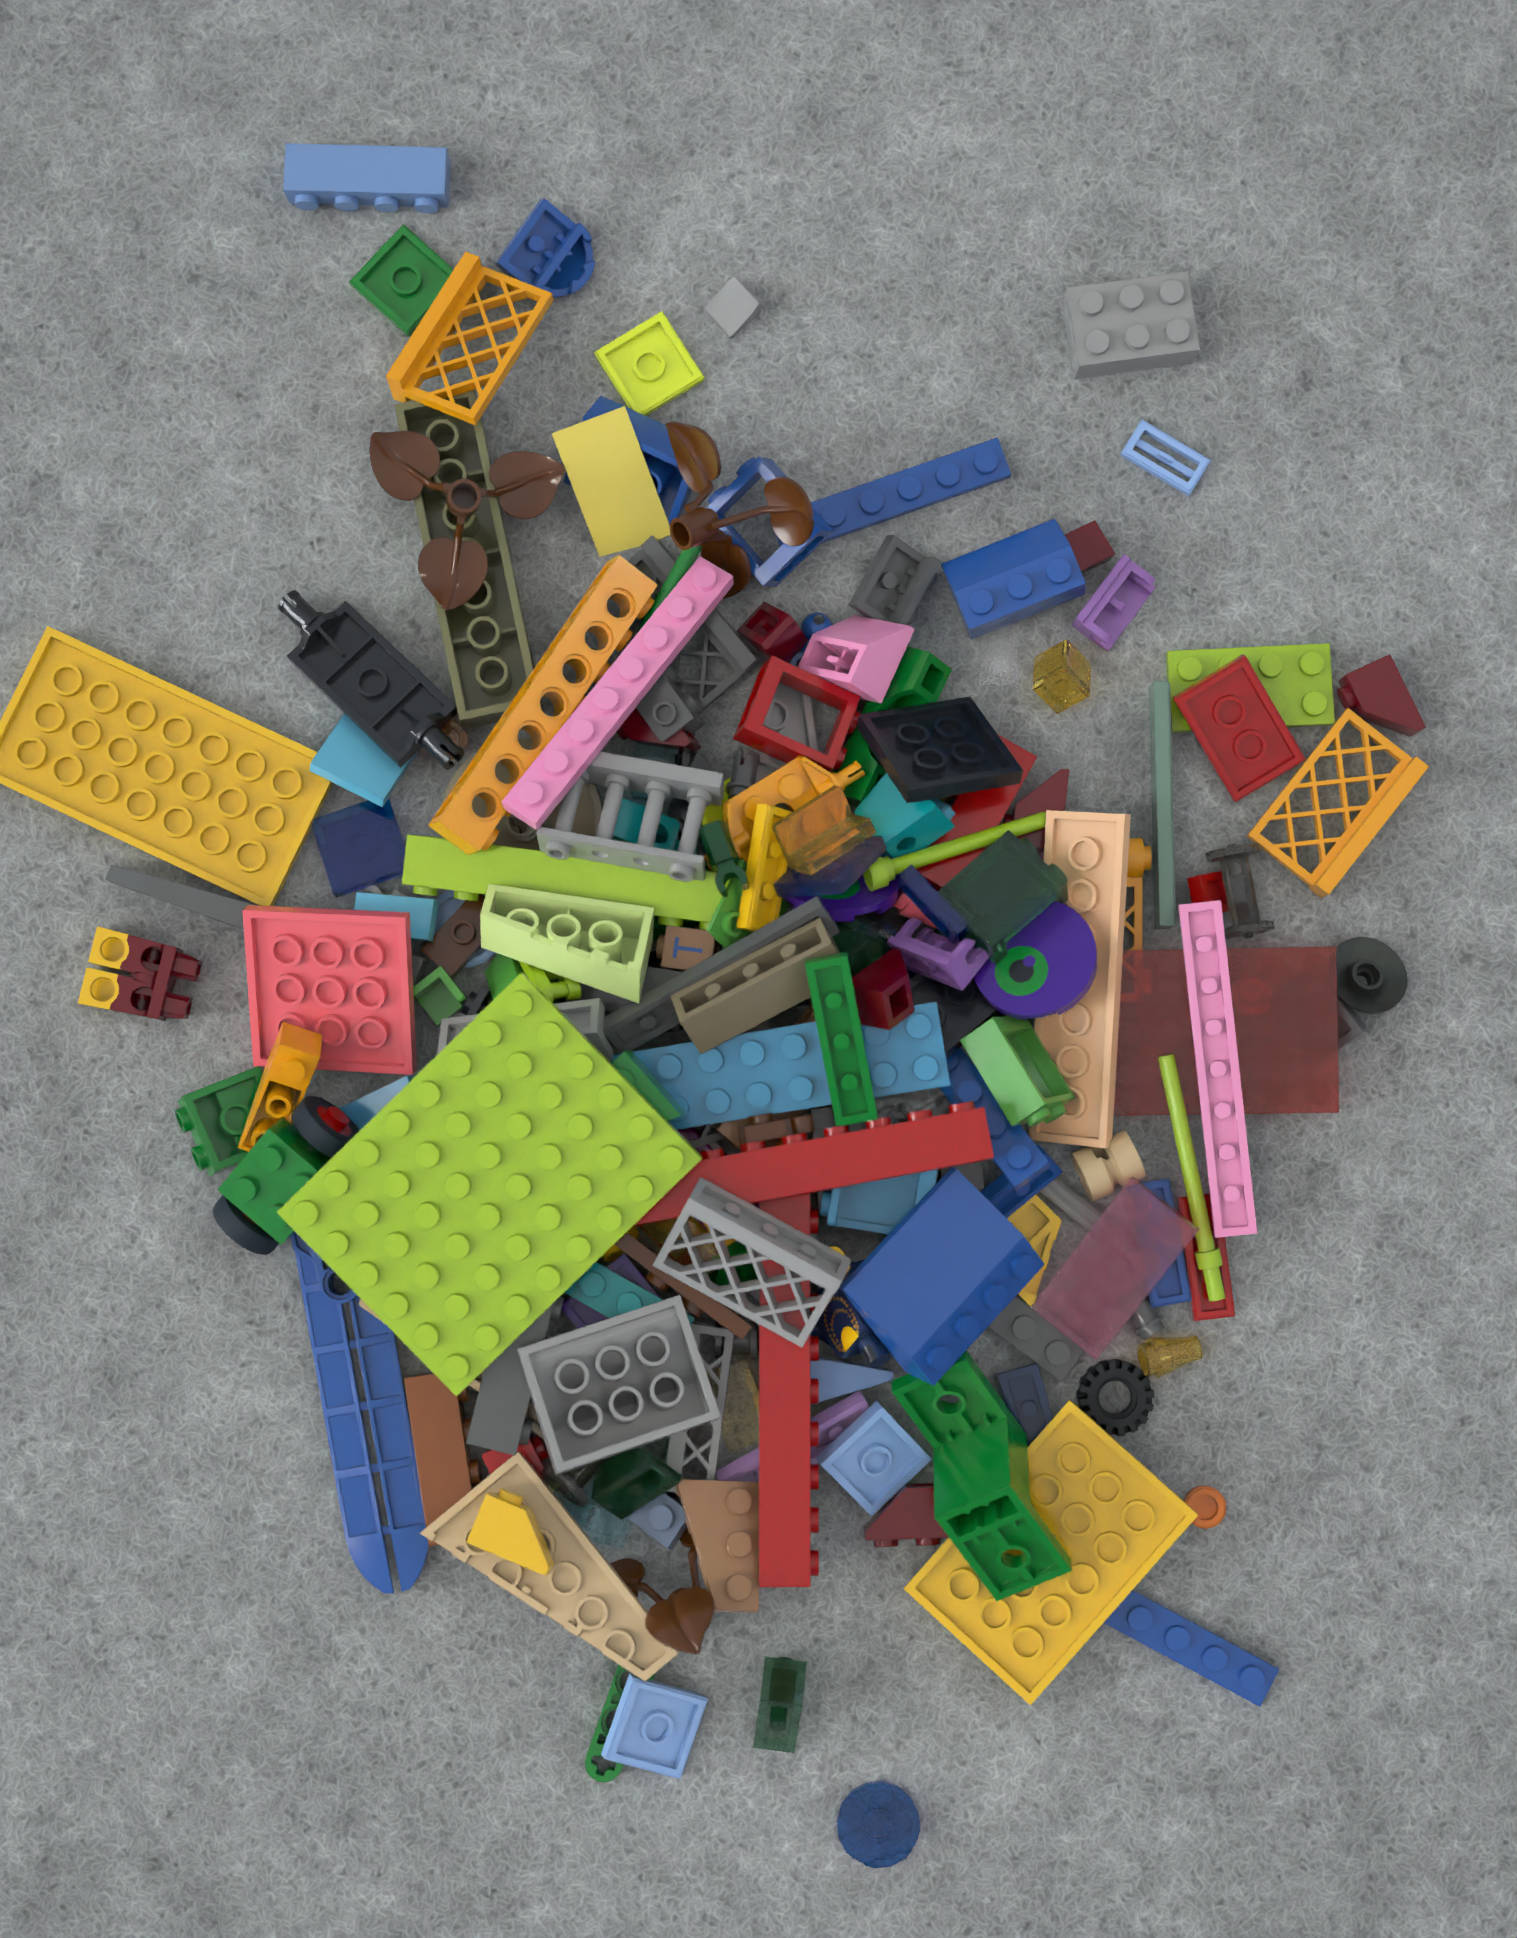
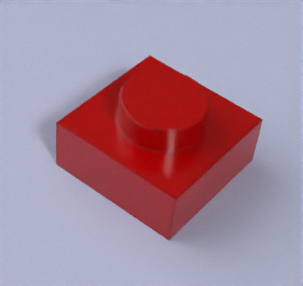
M1225 870L1187 878L1192 903L1221 900L1222 913L1234 910Z

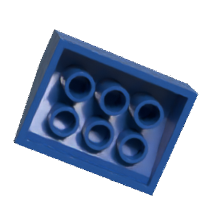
M952 1167L839 1288L903 1370L934 1386L1045 1264L1024 1235L958 1169Z

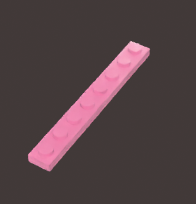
M699 556L502 800L503 809L534 829L538 830L731 589L734 585L731 574Z
M1221 900L1178 905L1214 1236L1218 1238L1257 1234Z

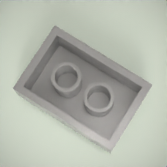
M1188 271L1067 287L1063 299V309L1074 379L1194 363L1200 351Z

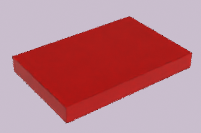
M1244 654L1172 697L1234 802L1239 801L1306 760Z

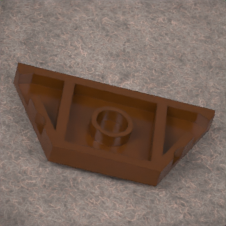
M627 1232L614 1244L649 1270L645 1278L663 1292H667L669 1287H672L683 1296L682 1302L684 1307L698 1318L705 1312L741 1340L752 1328L749 1323L740 1318L727 1306L652 1266L658 1254Z

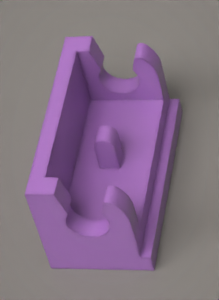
M1123 554L1076 617L1072 627L1108 652L1156 588L1153 585L1155 579L1131 561L1128 556Z
M917 918L909 919L895 937L891 936L888 939L887 944L891 949H900L906 969L961 991L964 990L989 958L985 949L980 947L978 949L973 948L975 940L970 938L957 942L936 934L927 927L923 928L915 939L912 938L914 930L921 924V920Z

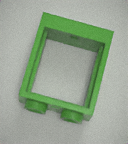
M1009 1016L994 1017L960 1040L1011 1126L1028 1123L1029 1127H1033L1043 1121L1045 1124H1048L1065 1114L1067 1110L1064 1105L1075 1099L1074 1094L1028 1019L1021 1020Z

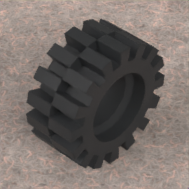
M1120 1359L1102 1360L1094 1366L1091 1365L1078 1382L1080 1385L1078 1390H1076L1077 1406L1110 1435L1125 1436V1433H1134L1139 1430L1138 1426L1142 1423L1145 1425L1149 1419L1147 1418L1149 1411L1152 1412L1154 1407L1152 1404L1154 1390L1150 1387L1151 1382L1148 1376H1145L1137 1366ZM1110 1381H1121L1130 1391V1403L1122 1412L1109 1413L1100 1404V1390Z

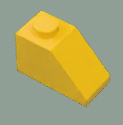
M500 1488L498 1494L495 1492L487 1493L466 1543L546 1576L551 1573L554 1562L532 1508L522 1504L524 1497L504 1488Z

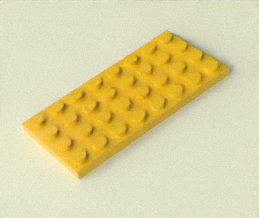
M49 626L46 627L0 720V784L259 906L275 905L333 785V782L309 771L310 763L318 752Z

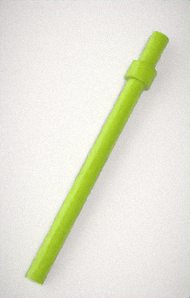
M1174 1054L1162 1055L1158 1057L1198 1246V1251L1195 1252L1197 1267L1199 1270H1203L1209 1301H1218L1225 1299L1219 1266L1223 1265L1220 1249L1214 1246Z

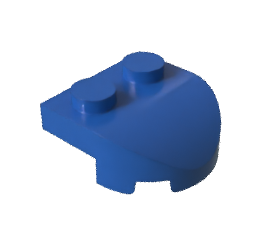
M543 198L536 204L494 264L512 278L551 292L553 298L566 296L581 289L592 275L595 266L591 245L592 238L581 223L575 224Z

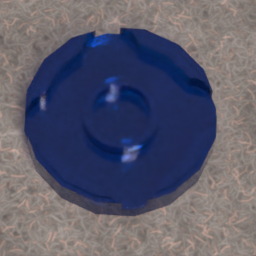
M885 1781L865 1782L852 1789L840 1805L837 1815L838 1838L845 1852L858 1862L872 1868L891 1867L906 1859L918 1840L920 1833L918 1809L911 1796L898 1785Z

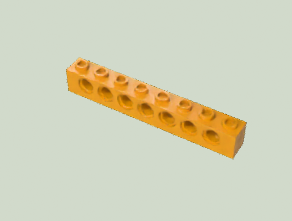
M620 555L605 563L428 824L430 828L467 855L479 852L481 849L486 851L493 844L499 834V830L495 827L503 815L506 817L511 815V813L503 809L502 800L561 729L570 715L586 698L585 693L591 684H597L611 667L607 660L613 651L619 652L627 644L633 634L629 627L636 617L638 619L643 618L654 603V599L650 597L658 586L654 581ZM608 599L618 604L620 609L618 618L609 613L607 609ZM586 631L596 636L598 640L597 650L591 649L586 644ZM564 664L572 666L575 670V683L565 679L563 675ZM542 696L549 698L554 705L552 717L546 715L541 709L540 701ZM520 729L525 730L531 736L532 746L530 750L524 749L518 742V732ZM497 763L504 764L509 770L510 778L507 784L500 782L495 775ZM475 796L482 798L487 805V813L484 818L479 817L473 811L472 801Z

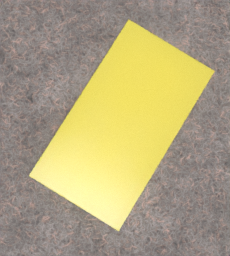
M625 406L551 433L599 557L641 546L652 535L658 540L671 535L670 525Z

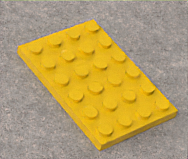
M1070 1399L1027 1447L1031 1504L1071 1558L1072 1571L996 1601L951 1539L947 1538L904 1587V1590L1029 1705L1037 1699L1198 1516V1513ZM1010 1549L1005 1551L1004 1553H1010L1014 1556H1017L1022 1554L1023 1551L1018 1549Z

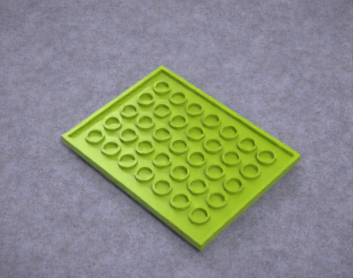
M520 973L277 1211V1214L457 1397L703 1157L524 973Z

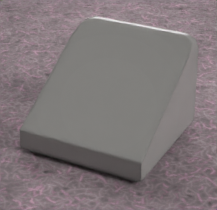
M733 276L704 310L732 338L761 313V305L737 277Z

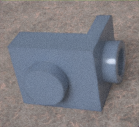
M652 1484L649 1489L645 1488L636 1497L632 1506L634 1512L629 1520L666 1548L673 1549L687 1528L685 1512L682 1503L669 1494L670 1492L662 1491L663 1487Z

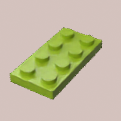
M1330 643L1174 650L1166 652L1167 681L1170 683L1171 733L1192 732L1172 697L1242 654L1247 657L1287 728L1332 726L1335 723Z

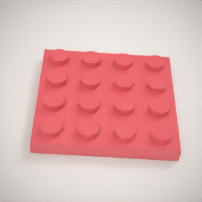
M247 905L242 910L253 1066H266L283 1022L323 1035L321 1055L315 1070L413 1075L417 1070L410 912Z

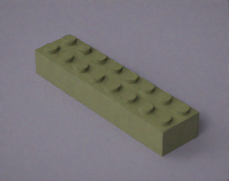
M475 390L453 396L456 404L468 409L472 408L478 398ZM414 400L394 404L399 431H413L423 434L438 449L440 456L439 470L429 480L452 485L457 480L468 479L476 483L479 489H496L489 478L492 461L482 416L475 426ZM423 486L420 495L414 499L423 547L429 541L438 537H446L454 541L457 516L453 515L447 507V493L432 490L426 486ZM499 496L495 498H481L477 512L465 518L462 542L472 541L479 543L487 555L488 568L483 584L470 600L452 610L442 609L434 598L459 721L465 729L498 722L535 668ZM541 699L540 706L542 711L544 712L543 703Z

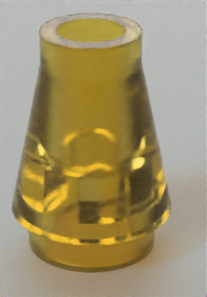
M1196 1335L1188 1337H1149L1145 1343L1138 1344L1137 1347L1138 1360L1144 1375H1154L1156 1378H1160L1203 1357L1202 1346Z

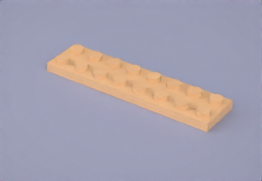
M1046 810L1041 898L1058 901L1069 906L1086 921L1096 943L1097 971L1090 989L1075 1006L1060 1015L1056 1013L1047 1017L1035 1018L1034 1031L1068 1084L1075 1099L1064 1105L1067 1112L1048 1124H1045L1043 1121L1036 1126L1029 1127L1028 1136L1033 1141L1109 1148L1112 1140L1131 814Z

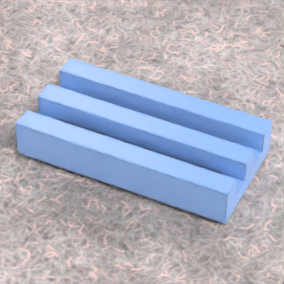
M1142 419L1120 454L1121 457L1187 496H1190L1211 461ZM1144 433L1197 464V469L1195 471L1163 451L1141 440V435ZM1136 446L1190 479L1189 482L1184 481L1137 453L1133 448Z

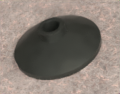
M1367 937L1348 939L1335 948L1327 963V978L1331 989L1340 1001L1353 1010L1366 1014L1384 1013L1394 1008L1405 995L1408 983L1405 966L1396 952L1381 941ZM1357 976L1366 978L1368 985L1361 983Z

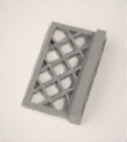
M700 1177L652 1266L794 1344L803 1347L833 1294L836 1293L841 1285L852 1259ZM689 1215L706 1223L710 1233L693 1236L687 1223ZM681 1232L683 1238L677 1239ZM735 1239L746 1246L748 1253L730 1257L724 1240ZM714 1242L721 1259L703 1262L697 1245ZM687 1247L693 1264L682 1266L667 1256L670 1250ZM771 1259L781 1264L786 1274L768 1277L762 1261ZM752 1263L758 1279L740 1282L734 1266ZM725 1268L731 1284L719 1286L711 1282L707 1271ZM810 1280L823 1287L825 1291L822 1295L805 1298L800 1282ZM790 1284L796 1300L778 1303L772 1287ZM762 1289L768 1305L757 1307L747 1301L744 1292ZM809 1307H815L812 1313ZM800 1309L805 1322L802 1330L786 1323L782 1312Z

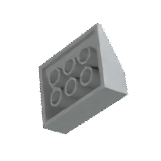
M680 1295L518 1349L555 1475L714 1422L721 1417Z

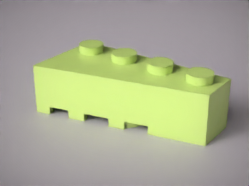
M488 884L480 914L481 948L630 1001L640 1002L653 942L654 907Z

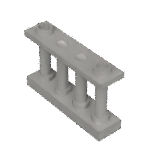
M600 752L562 799L555 829L540 827L537 830L540 852H545L548 856L560 860L573 857L668 874L672 879L681 882H690L693 879L704 881L706 874L704 856L694 854L705 807L710 804L722 805L725 792L724 775L719 772ZM587 783L607 787L596 837L571 832L582 787ZM628 790L644 792L648 795L637 844L612 840L623 794ZM669 797L689 802L678 851L653 847L664 800Z

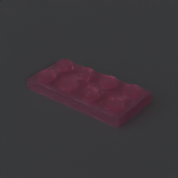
M1132 1177L1035 1300L1031 1308L1096 1360L1200 1229L1135 1177Z

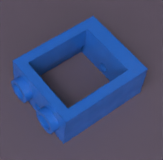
M764 457L750 458L739 467L736 472L738 477L728 487L722 486L708 499L710 505L707 508L714 510L719 520L726 518L724 514L762 477L768 482L776 477L787 476L772 459ZM812 507L815 523L810 539L799 546H789L784 543L772 556L763 562L732 524L719 529L725 535L732 537V543L741 546L745 550L749 558L751 573L762 586L777 587L834 532Z

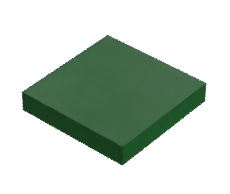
M403 224L356 273L349 283L405 335L410 337L454 269Z

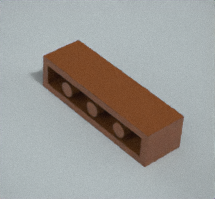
M433 1372L404 1378L426 1527L475 1488V1485L482 1482L479 1460H471L470 1446L466 1444L472 1418L465 1419L463 1402L470 1399L469 1387L467 1386L456 1397ZM428 1539L429 1546L439 1545L436 1542L430 1541Z

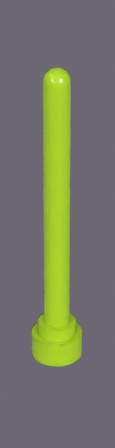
M1039 812L890 859L888 856L881 857L879 854L862 859L861 870L864 881L870 891H875L889 886V881L895 880V875L1043 829L1046 825V812Z

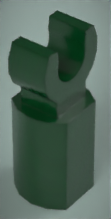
M717 820L703 825L699 829V834L711 868L718 872L715 877V883L719 893L723 898L728 896L725 885L731 878L739 879L744 890L749 889V881L745 871L737 866L739 857L726 822L724 820Z

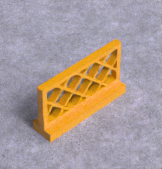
M465 251L386 375L393 399L401 403L414 400L476 426L554 301L552 293L481 265L479 256ZM486 282L501 287L504 293L482 301L479 296ZM526 298L537 301L533 310L516 315L513 302ZM508 305L511 317L491 323L488 322L485 311ZM478 313L481 314L484 325L461 332L459 325L463 318ZM516 327L518 334L514 341L496 345L493 333ZM488 335L492 348L469 354L465 342ZM461 344L465 356L441 362L440 355L445 348ZM496 358L498 366L495 371L477 377L473 365ZM469 367L473 379L449 386L445 373ZM441 375L445 386L432 392L419 389L424 380ZM477 390L479 397L471 409L455 403L453 396Z
M1347 708L1246 837L1305 882L1312 892L1320 898L1325 897L1332 892L1429 766L1417 756L1411 758L1361 717ZM1347 722L1360 731L1362 747L1341 750L1339 732ZM1369 739L1378 746H1370ZM1333 741L1334 750L1325 751L1326 748ZM1385 751L1398 762L1389 773L1373 775L1371 752ZM1363 753L1366 776L1345 778L1342 755ZM1335 756L1337 779L1316 781L1315 762L1319 758ZM1308 773L1309 782L1300 783ZM1383 780L1382 783L1375 790L1374 781ZM1367 782L1369 795L1367 802L1364 805L1349 807L1346 784ZM1338 785L1341 808L1320 810L1317 787ZM1310 788L1313 811L1291 813L1289 796L1293 790ZM1283 804L1284 814L1275 815ZM1359 811L1350 822L1349 812ZM1342 813L1344 825L1342 834L1339 837L1324 839L1321 815ZM1313 816L1316 840L1295 842L1292 819ZM1285 820L1288 843L1272 844L1260 832L1269 821ZM1334 843L1325 854L1324 844ZM1317 845L1319 863L1309 873L1298 864L1296 847ZM1289 848V856L1280 849Z

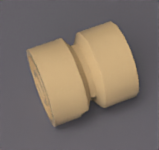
M1125 1130L1112 1134L1109 1148L1085 1146L1070 1154L1075 1170L1081 1178L1080 1181L1092 1202L1113 1194L1114 1188L1118 1184L1127 1188L1146 1179L1141 1159Z

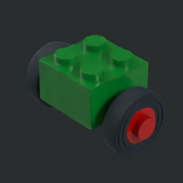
M307 1096L299 1103L292 1113V1121L295 1127L282 1117L268 1128L217 1189L222 1196L213 1208L214 1218L220 1228L234 1242L248 1251L260 1255H268L279 1244L282 1245L295 1233L277 1214V1211L360 1131L343 1111L320 1097Z

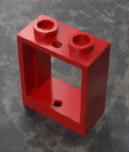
M772 655L760 667L733 739L786 764L798 756H803L828 772L832 770L837 771L847 752V748L842 746L846 734L851 735L858 723L860 712L856 711L861 696ZM779 683L839 710L824 753L763 726Z

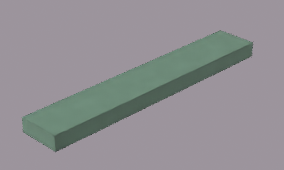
M1153 681L1149 687L1154 926L1155 929H1170L1176 924L1170 683L1168 681Z

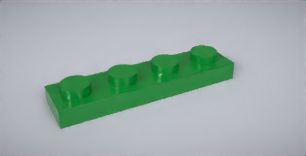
M847 952L805 959V968L836 1127L877 1120V1108Z

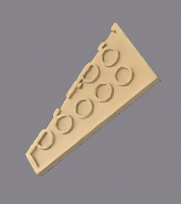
M518 1451L516 1456L513 1455L420 1532L421 1535L450 1551L453 1556L488 1576V1579L535 1610L564 1626V1629L576 1637L579 1636L602 1651V1654L643 1681L650 1678L679 1653L678 1650L663 1645L650 1635L645 1625L648 1611L521 1451ZM500 1488H504L524 1497L522 1504L532 1508L554 1562L551 1573L546 1576L466 1543L487 1493L495 1492L498 1494Z

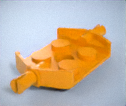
M798 756L725 801L722 805L723 820L727 824L739 859L748 861L757 804L775 806L779 803H784L791 812L796 813L789 859L836 829L843 830L845 828L843 791L845 787L865 776L864 770L860 769L862 768L861 765L854 761L851 765L835 773L828 772L806 757ZM707 854L703 855L705 862H707V867L713 871Z

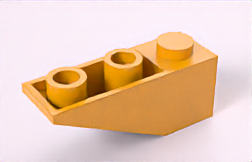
M286 1022L282 1023L238 1143L239 1149L249 1152L268 1128L282 1117L293 1124L292 1113L303 1100L319 1062L323 1035Z

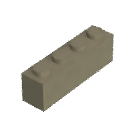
M818 918L678 991L670 997L680 1024L700 1054H703L810 998L811 994L805 968V959L838 954L840 950L821 918Z

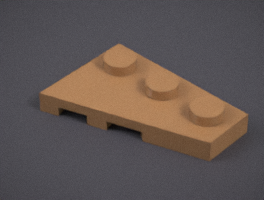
M676 1479L673 1483L685 1512V1522L689 1534L692 1535L699 1558L698 1564L706 1589L711 1593L715 1601L714 1612L757 1613L759 1611V1482Z

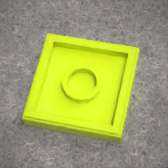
M663 311L594 352V356L627 408L645 416L705 380Z

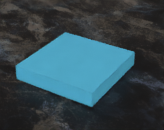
M343 714L311 761L309 771L383 807L418 752L400 768Z

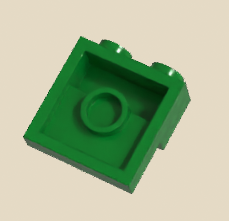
M260 1066L185 1094L178 1101L180 1108L175 1110L177 1122L183 1133L191 1131L196 1146L191 1148L193 1160L200 1171L207 1169L210 1177L236 1167L248 1153V1151L239 1149L238 1143L263 1075Z

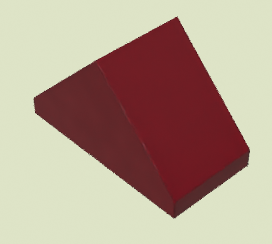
M763 602L737 629V632L767 659L773 655L785 662H789L808 642L796 621L789 614L766 602Z

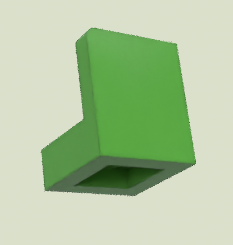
M439 966L413 987L414 998L418 1000L438 1027L441 1025V1019L451 1018L463 1008L465 1001L468 1000L463 990L442 966Z

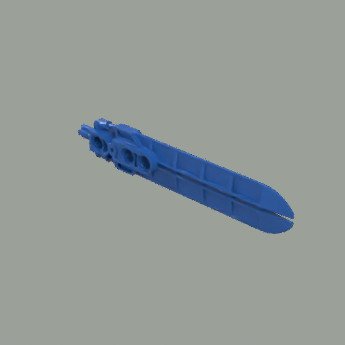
M295 1232L291 1235V1242L296 1256L348 1550L361 1574L374 1587L383 1593H394L385 1535L391 1534L401 1590L403 1592L410 1589L419 1577L425 1564L429 1545L428 1539L420 1534L426 1528L411 1423L395 1334L386 1324L358 1305L361 1298L352 1289L347 1294H341L336 1291L333 1285L336 1273ZM348 1302L350 1304L356 1338L354 1340H350L344 1309V1303ZM353 1348L358 1349L367 1401L361 1402L352 1353ZM363 1410L369 1411L378 1463L372 1464ZM375 1472H380L389 1525L383 1526L374 1477Z

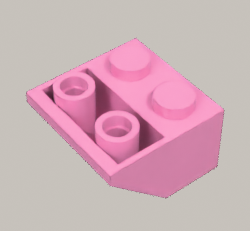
M854 615L812 634L798 668L861 696L860 699L882 703L915 629L909 625Z

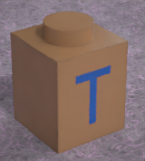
M666 925L665 935L660 934L658 937L656 958L662 959L661 967L667 970L684 972L718 953L720 943L706 930Z

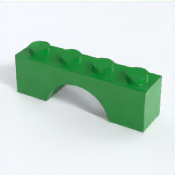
M907 646L882 703L867 700L861 714L937 702L952 669L931 652ZM856 725L845 746L847 748L845 758L840 768L833 772L838 773L854 761L861 765L862 768L860 769L864 770L865 776L845 787L843 791L844 802L857 808L886 774V771Z

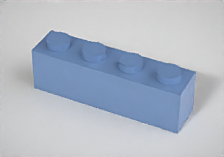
M285 143L283 191L289 203H294L296 208L302 210H316L319 204H332L336 209L342 211H356L359 205H370L381 212H396L399 210V206L414 207L416 211L421 213H436L439 211V207L449 208L451 161L446 147Z

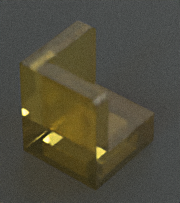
M1068 639L1034 658L1033 690L1056 714L1090 697L1091 665Z

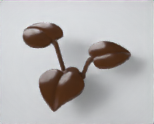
M675 421L665 424L674 456L684 481L694 492L700 493L693 502L685 505L687 513L672 519L670 522L671 537L674 543L682 550H688L701 545L703 547L701 549L702 558L731 574L734 585L723 599L731 597L744 590L749 584L751 566L745 550L741 546L732 543V537L725 535L719 529L770 513L771 526L777 537L789 546H799L810 539L815 522L813 520L811 502L804 489L797 482L787 477H776L768 481L764 487L768 505L719 520L714 510L699 507L713 491L711 481L717 479L721 473L720 456L713 439L707 432L693 425Z
M413 431L374 432L370 438L369 454L371 467L377 482L387 494L398 500L412 501L420 495L423 486L432 490L447 493L446 503L449 511L457 516L454 541L446 537L434 538L422 548L418 559V572L423 585L444 610L455 609L470 600L483 584L487 574L488 561L484 548L477 542H462L465 518L477 512L481 498L500 496V505L508 515L518 519H532L547 510L565 473V467L561 463L546 455L527 451H515L502 455L491 465L489 478L496 488L494 490L479 489L476 483L468 479L457 480L452 485L449 483L442 484L429 480L439 470L440 456L437 447L428 437Z
M686 1528L679 1540L683 1546L691 1548L688 1552L692 1587L676 1589L669 1595L668 1599L664 1600L648 1584L641 1582L646 1572L641 1562L630 1558H623L610 1563L636 1597H638V1591L646 1593L656 1602L649 1609L645 1619V1625L650 1635L667 1647L699 1655L705 1632L713 1618L715 1601L709 1591L700 1588L697 1566L698 1554L688 1528Z

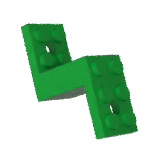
M966 1350L934 1386L910 1374L892 1380V1393L933 1448L934 1518L995 1600L999 1601L1071 1572V1558L1030 1501L1027 1435ZM944 1395H955L960 1398L954 1403L939 1400ZM1010 1549L1023 1551L1022 1554L1017 1556L1004 1552Z

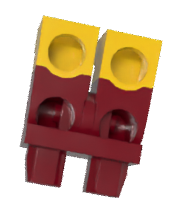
M97 926L88 962L98 966L129 972L130 976L127 977L87 967L78 1004L166 1021V1017L171 1019H188L193 998L174 994L173 989L176 978L197 982L202 961L184 954L183 950L178 947Z

